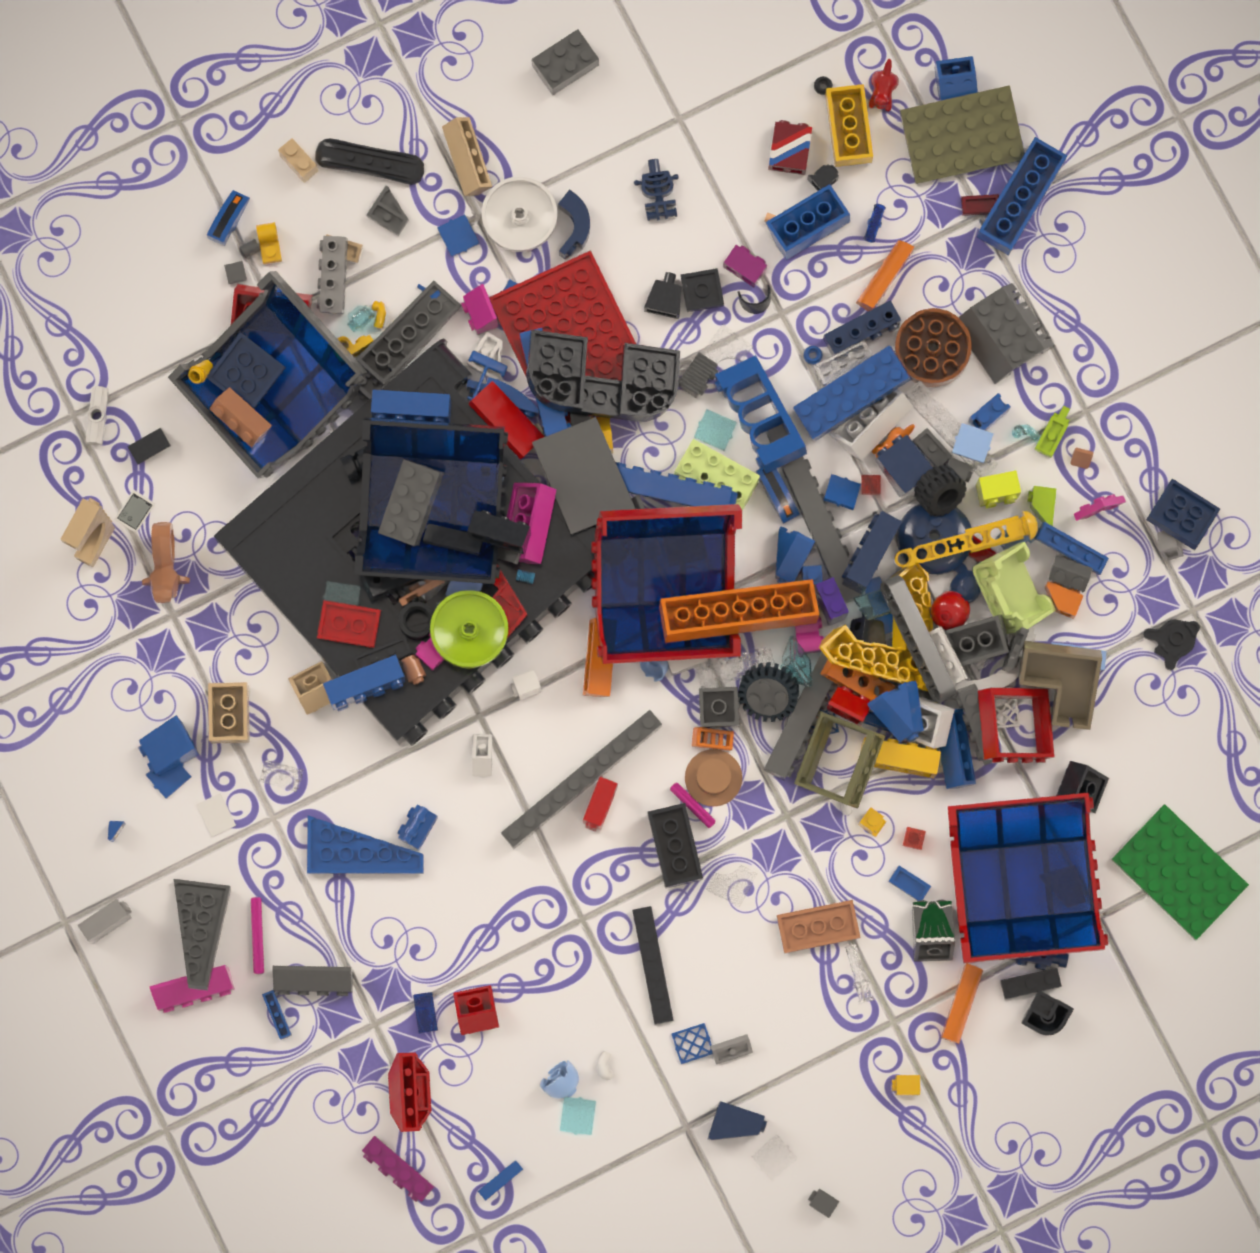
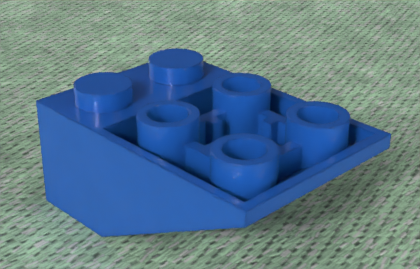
M973 56L935 62L934 71L939 101L978 92Z

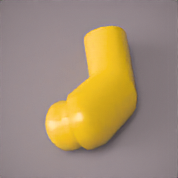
M374 301L372 310L377 311L374 327L382 329L386 317L385 304L382 301Z

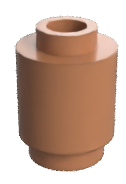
M411 655L401 660V667L408 683L413 682L416 685L424 681L423 677L426 676V673L419 658Z

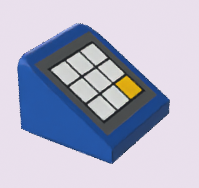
M124 821L109 822V841L114 842L126 825Z

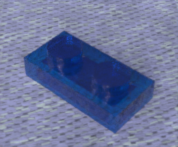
M433 992L414 994L413 999L419 1034L438 1031Z

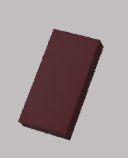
M999 194L961 196L962 216L989 214L999 198Z

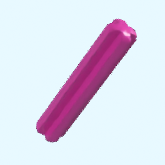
M676 782L670 787V791L682 803H685L686 807L708 828H711L716 823V820L679 783Z

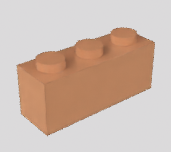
M230 387L217 397L210 407V410L250 447L257 444L272 426Z

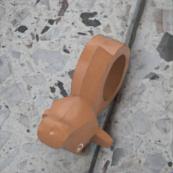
M170 522L153 523L151 531L154 570L148 578L142 580V585L151 586L156 603H169L172 598L177 597L179 584H189L190 578L180 576L174 570L175 539L173 524Z

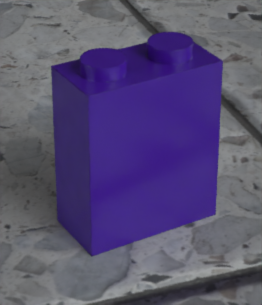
M834 577L816 584L814 588L816 599L828 626L845 620L849 611Z

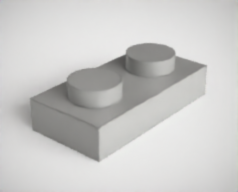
M748 1034L710 1046L716 1065L753 1053Z

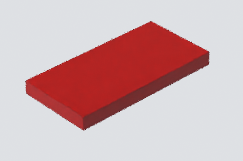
M493 381L468 403L489 426L505 427V432H508V443L506 445L520 460L534 447L532 442L545 437Z

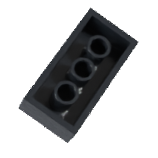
M682 803L648 811L647 816L665 889L703 880L686 804Z

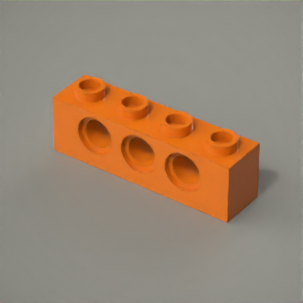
M827 660L820 673L840 687L845 686L853 691L852 694L858 697L863 695L869 698L870 702L879 695L894 690L896 687L888 681H881L880 677L847 668L848 674L845 677L843 675L845 667L832 664L829 660ZM860 677H862L864 680L862 686H860L858 682ZM876 686L879 688V694L877 696L874 693V689Z

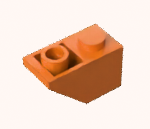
M1048 581L1044 588L1047 595L1053 601L1056 609L1055 612L1074 619L1084 595L1080 594L1078 589H1071V587L1067 589L1062 587L1060 583H1056V581Z

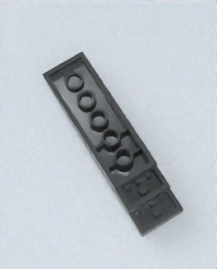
M433 280L356 358L368 373L357 395L351 401L352 405L348 408L353 414L372 398V390H381L399 375L462 306L436 281ZM438 290L440 292V296L437 297V299H432L430 295L434 294ZM349 368L341 379L347 383L356 373ZM337 383L330 389V393L339 401L346 396V393Z

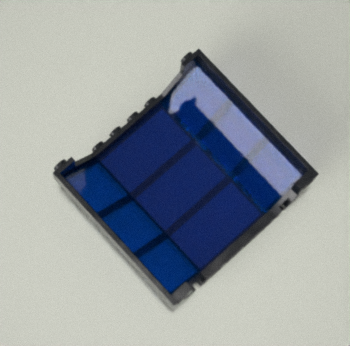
M364 417L362 439L367 442V446L363 447L359 538H362V541H359L357 546L354 575L495 584V579H499L500 567H497V546L483 542L480 555L477 556L423 543V538L428 523L467 532L475 510L480 512L481 510L488 511L497 517L504 515L505 504L501 503V497L505 496L506 484H502L503 477L507 476V465H503L504 444L508 443V432H505V427ZM403 459H408L444 472L419 546H413L378 533Z

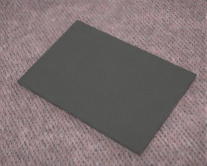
M596 417L532 442L550 486L557 489L555 498L571 535L596 526L600 511L635 509Z

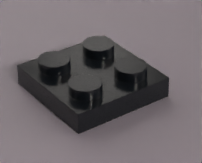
M718 268L680 274L687 312L724 306Z

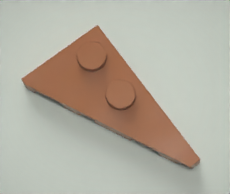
M464 561L453 567L452 573H461L469 567ZM424 579V584L419 585V583H416L409 587V592L401 597L399 601L404 606L416 596L420 597L445 581Z

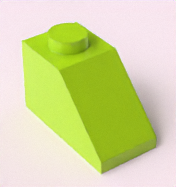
M1033 486L1032 491H1028L1027 502H1030V509L1041 522H1046L1053 526L1057 488Z

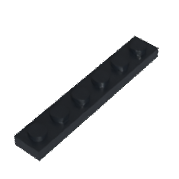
M652 907L633 909L632 912L654 1025L674 1021Z

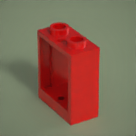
M601 776L599 777L583 818L585 828L595 832L597 829H602L617 791L618 783Z

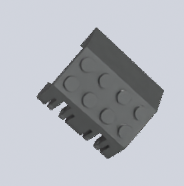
M1013 283L1001 287L959 316L970 333L972 352L994 384L1011 375L1013 370L1038 354H1043L1055 346L1051 338L1045 340L1049 337L1047 332L1041 335L1037 334L1042 325L1041 323L1035 324L1039 320L1030 307L1024 309L1028 305L1026 301L1020 304L1016 303L1021 294L1019 292L1014 293L1017 291V288Z

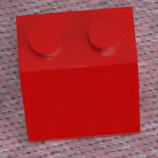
M842 686V688L837 687L828 703L827 710L858 726H862L870 710L868 706L870 699L863 695L858 697L852 694L853 691L845 686Z
M491 985L453 993L461 1035L499 1028Z

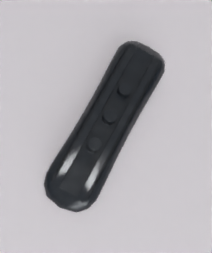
M332 138L323 139L319 142L315 151V161L323 168L361 173L409 185L417 184L424 175L423 161L413 154L374 148Z

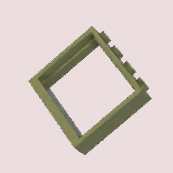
M821 712L813 735L810 737V743L803 756V761L794 784L858 809L885 736ZM834 723L867 735L844 797L811 784Z

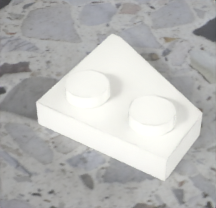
M486 331L474 351L501 362L503 341ZM467 361L466 363L481 374L483 373L484 366L473 361ZM490 369L487 370L485 375L497 380L500 378L499 373Z

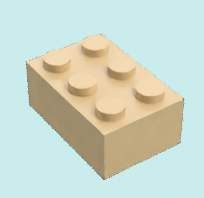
M247 682L208 683L209 742L211 744L250 743L249 685Z

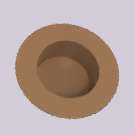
M718 749L702 751L695 755L687 765L685 771L686 788L689 794L703 805L713 807L724 805L734 799L741 788L742 771L740 765L732 755Z

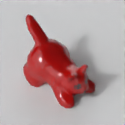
M890 58L887 59L883 70L876 71L872 75L871 83L874 86V90L868 105L870 108L876 106L877 109H885L887 112L891 111L892 92L899 83L898 76L891 72L892 60Z

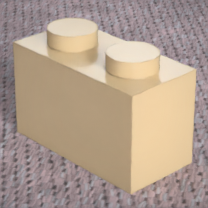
M293 138L278 149L280 157L304 183L318 172L315 162Z

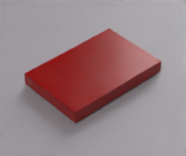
M323 600L317 639L375 648L381 610Z

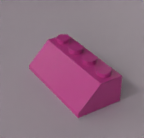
M514 483L507 518L513 522H524L531 529V536L524 554H521L518 562L541 564L557 489L541 483Z
M226 965L213 968L208 991L188 988L187 976L149 986L157 1010H163V1013L174 1011V1007L182 1005V1008L194 1005L193 1001L201 1000V1003L210 1001L214 995L219 994L220 997L230 995L232 990H235L230 969Z

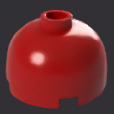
M954 591L943 592L932 604V619L937 626H942L944 630L964 625L970 616L969 603L961 597L960 593Z

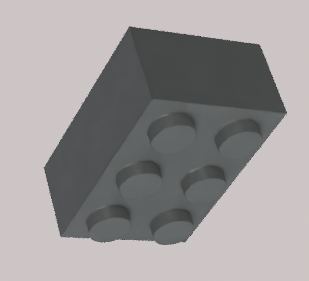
M579 29L531 59L532 67L552 96L599 66L598 56Z

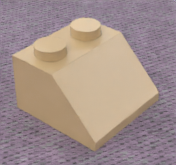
M322 661L288 678L307 715L330 704L323 683L332 679Z

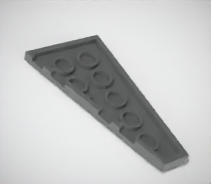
M173 879L188 988L208 991L231 886Z

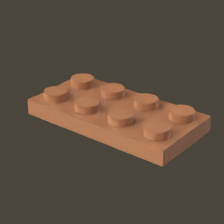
M853 900L776 915L784 954L861 938Z

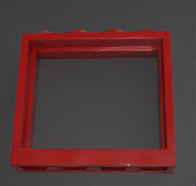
M990 687L978 690L984 760H992V763H1001L1004 760H1007V763L1019 762L1018 760H1021V763H1032L1033 760L1036 763H1046L1045 759L1055 758L1048 689ZM995 698L1032 699L1037 753L999 752Z

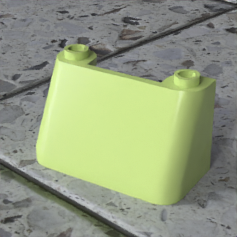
M1025 542L1018 543L973 567V574L992 616L1002 614L1007 634L1015 633L1021 627L1029 629L1056 611L1053 601L1049 596L1044 594L1038 595L1024 562L1029 559L1030 551Z

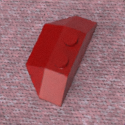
M416 1052L397 1053L388 1073L390 1114L400 1132L420 1131L432 1111L430 1073L424 1063L418 1058Z

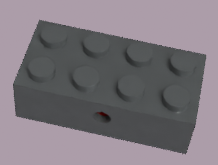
M403 459L378 533L413 546H419L444 472L408 459Z

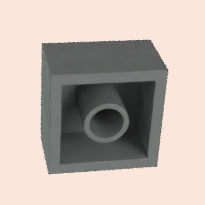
M738 687L699 688L700 727L740 726Z

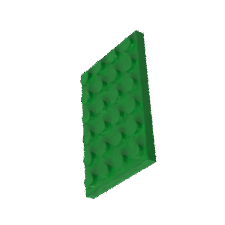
M1165 804L1111 859L1195 941L1249 886L1237 872Z

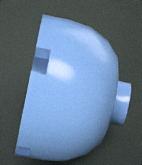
M567 1060V1063L562 1061L550 1069L548 1074L551 1075L547 1080L543 1077L540 1083L542 1090L550 1097L556 1099L566 1096L571 1097L577 1091L576 1087L579 1083L578 1071L569 1060Z

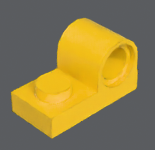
M276 223L256 225L263 264L281 262L282 257Z
M370 334L359 337L354 345L345 336L337 338L341 343L348 345L347 350L354 358L360 355L374 341ZM336 352V354H337L339 360L341 361V363H342L343 365L346 364V362H345V361L341 358V356Z

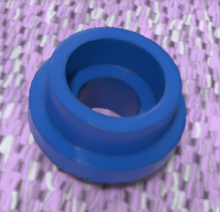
M809 346L805 349L803 356L808 364L815 365L822 360L823 354L819 347ZM815 353L817 357L812 359L809 354Z

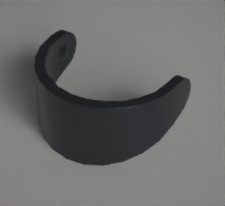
M767 285V297L759 303L746 302L742 298L740 291H737L742 308L751 314L764 312L771 302L770 286Z

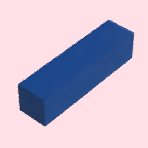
M271 990L262 994L280 1040L292 1036L275 991Z
M515 1160L483 1186L478 1193L486 1201L524 1169Z

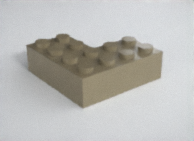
M1031 641L1024 642L1018 675L1019 685L1055 689L1051 713L1053 726L1070 727V717L1072 718L1073 728L1091 730L1102 663L1101 650Z

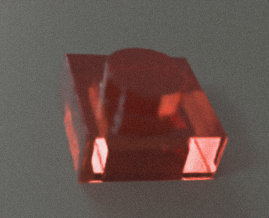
M861 475V495H880L881 475Z
M906 827L902 846L922 850L926 831Z

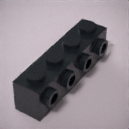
M427 548L421 549L416 555L411 556L410 570L441 572L443 569L434 548L429 550ZM405 556L400 558L399 562H388L382 565V568L404 570ZM363 575L361 582L369 600L373 601L421 582L424 579Z

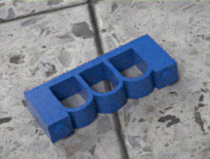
M756 355L715 374L716 382H714L716 390L718 393L722 392L724 397H727L729 407L738 413L741 429L750 435L752 449L757 454L755 461L759 469L763 468L765 473H768L807 454L805 443ZM757 382L760 383L765 392L745 402H737L733 399L735 393ZM771 403L776 414L757 423H748L744 420L748 413ZM781 424L788 434L766 445L755 441L760 434Z

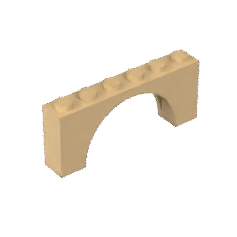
M83 498L60 540L77 550L74 555L77 560L94 567L115 527L110 517L105 513V510L99 505L100 503L91 498L89 500Z

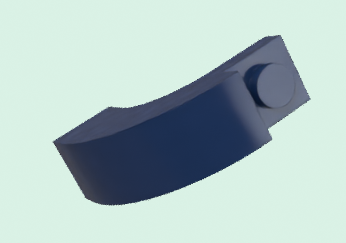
M570 189L558 203V209L568 215L574 224L572 235L559 250V256L564 260L575 253L577 250L576 245L583 250L590 235L588 209L583 200Z

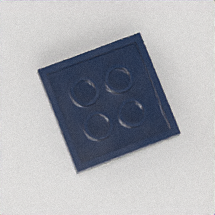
M240 332L208 374L207 379L222 391H226L230 387L255 410L286 367Z
M1172 478L1146 520L1195 551L1219 513L1220 508Z

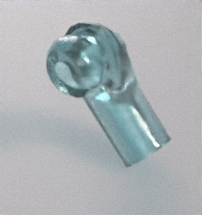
M1028 424L1016 425L1014 430H1012L1013 437L1020 438L1021 435H1027L1034 442L1041 436L1039 432Z

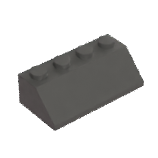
M272 965L273 990L278 991V995H290V992H298V995H309V992H317V996H329V992H337L336 996H348V993H353L354 969L352 967Z

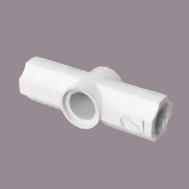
M102 386L92 387L90 407L87 413L86 444L97 446L103 444L104 427L107 420L108 388ZM96 412H101V418L98 420H94L93 414Z

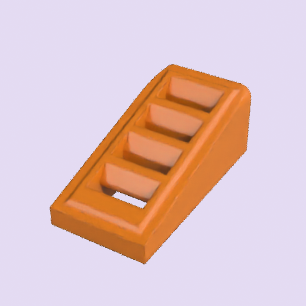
M694 727L692 747L732 751L734 731ZM708 733H711L710 744H707ZM716 734H719L718 745H715ZM723 735H726V746H723Z

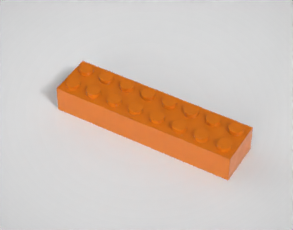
M813 579L663 598L660 600L659 605L665 643L815 624L819 618Z

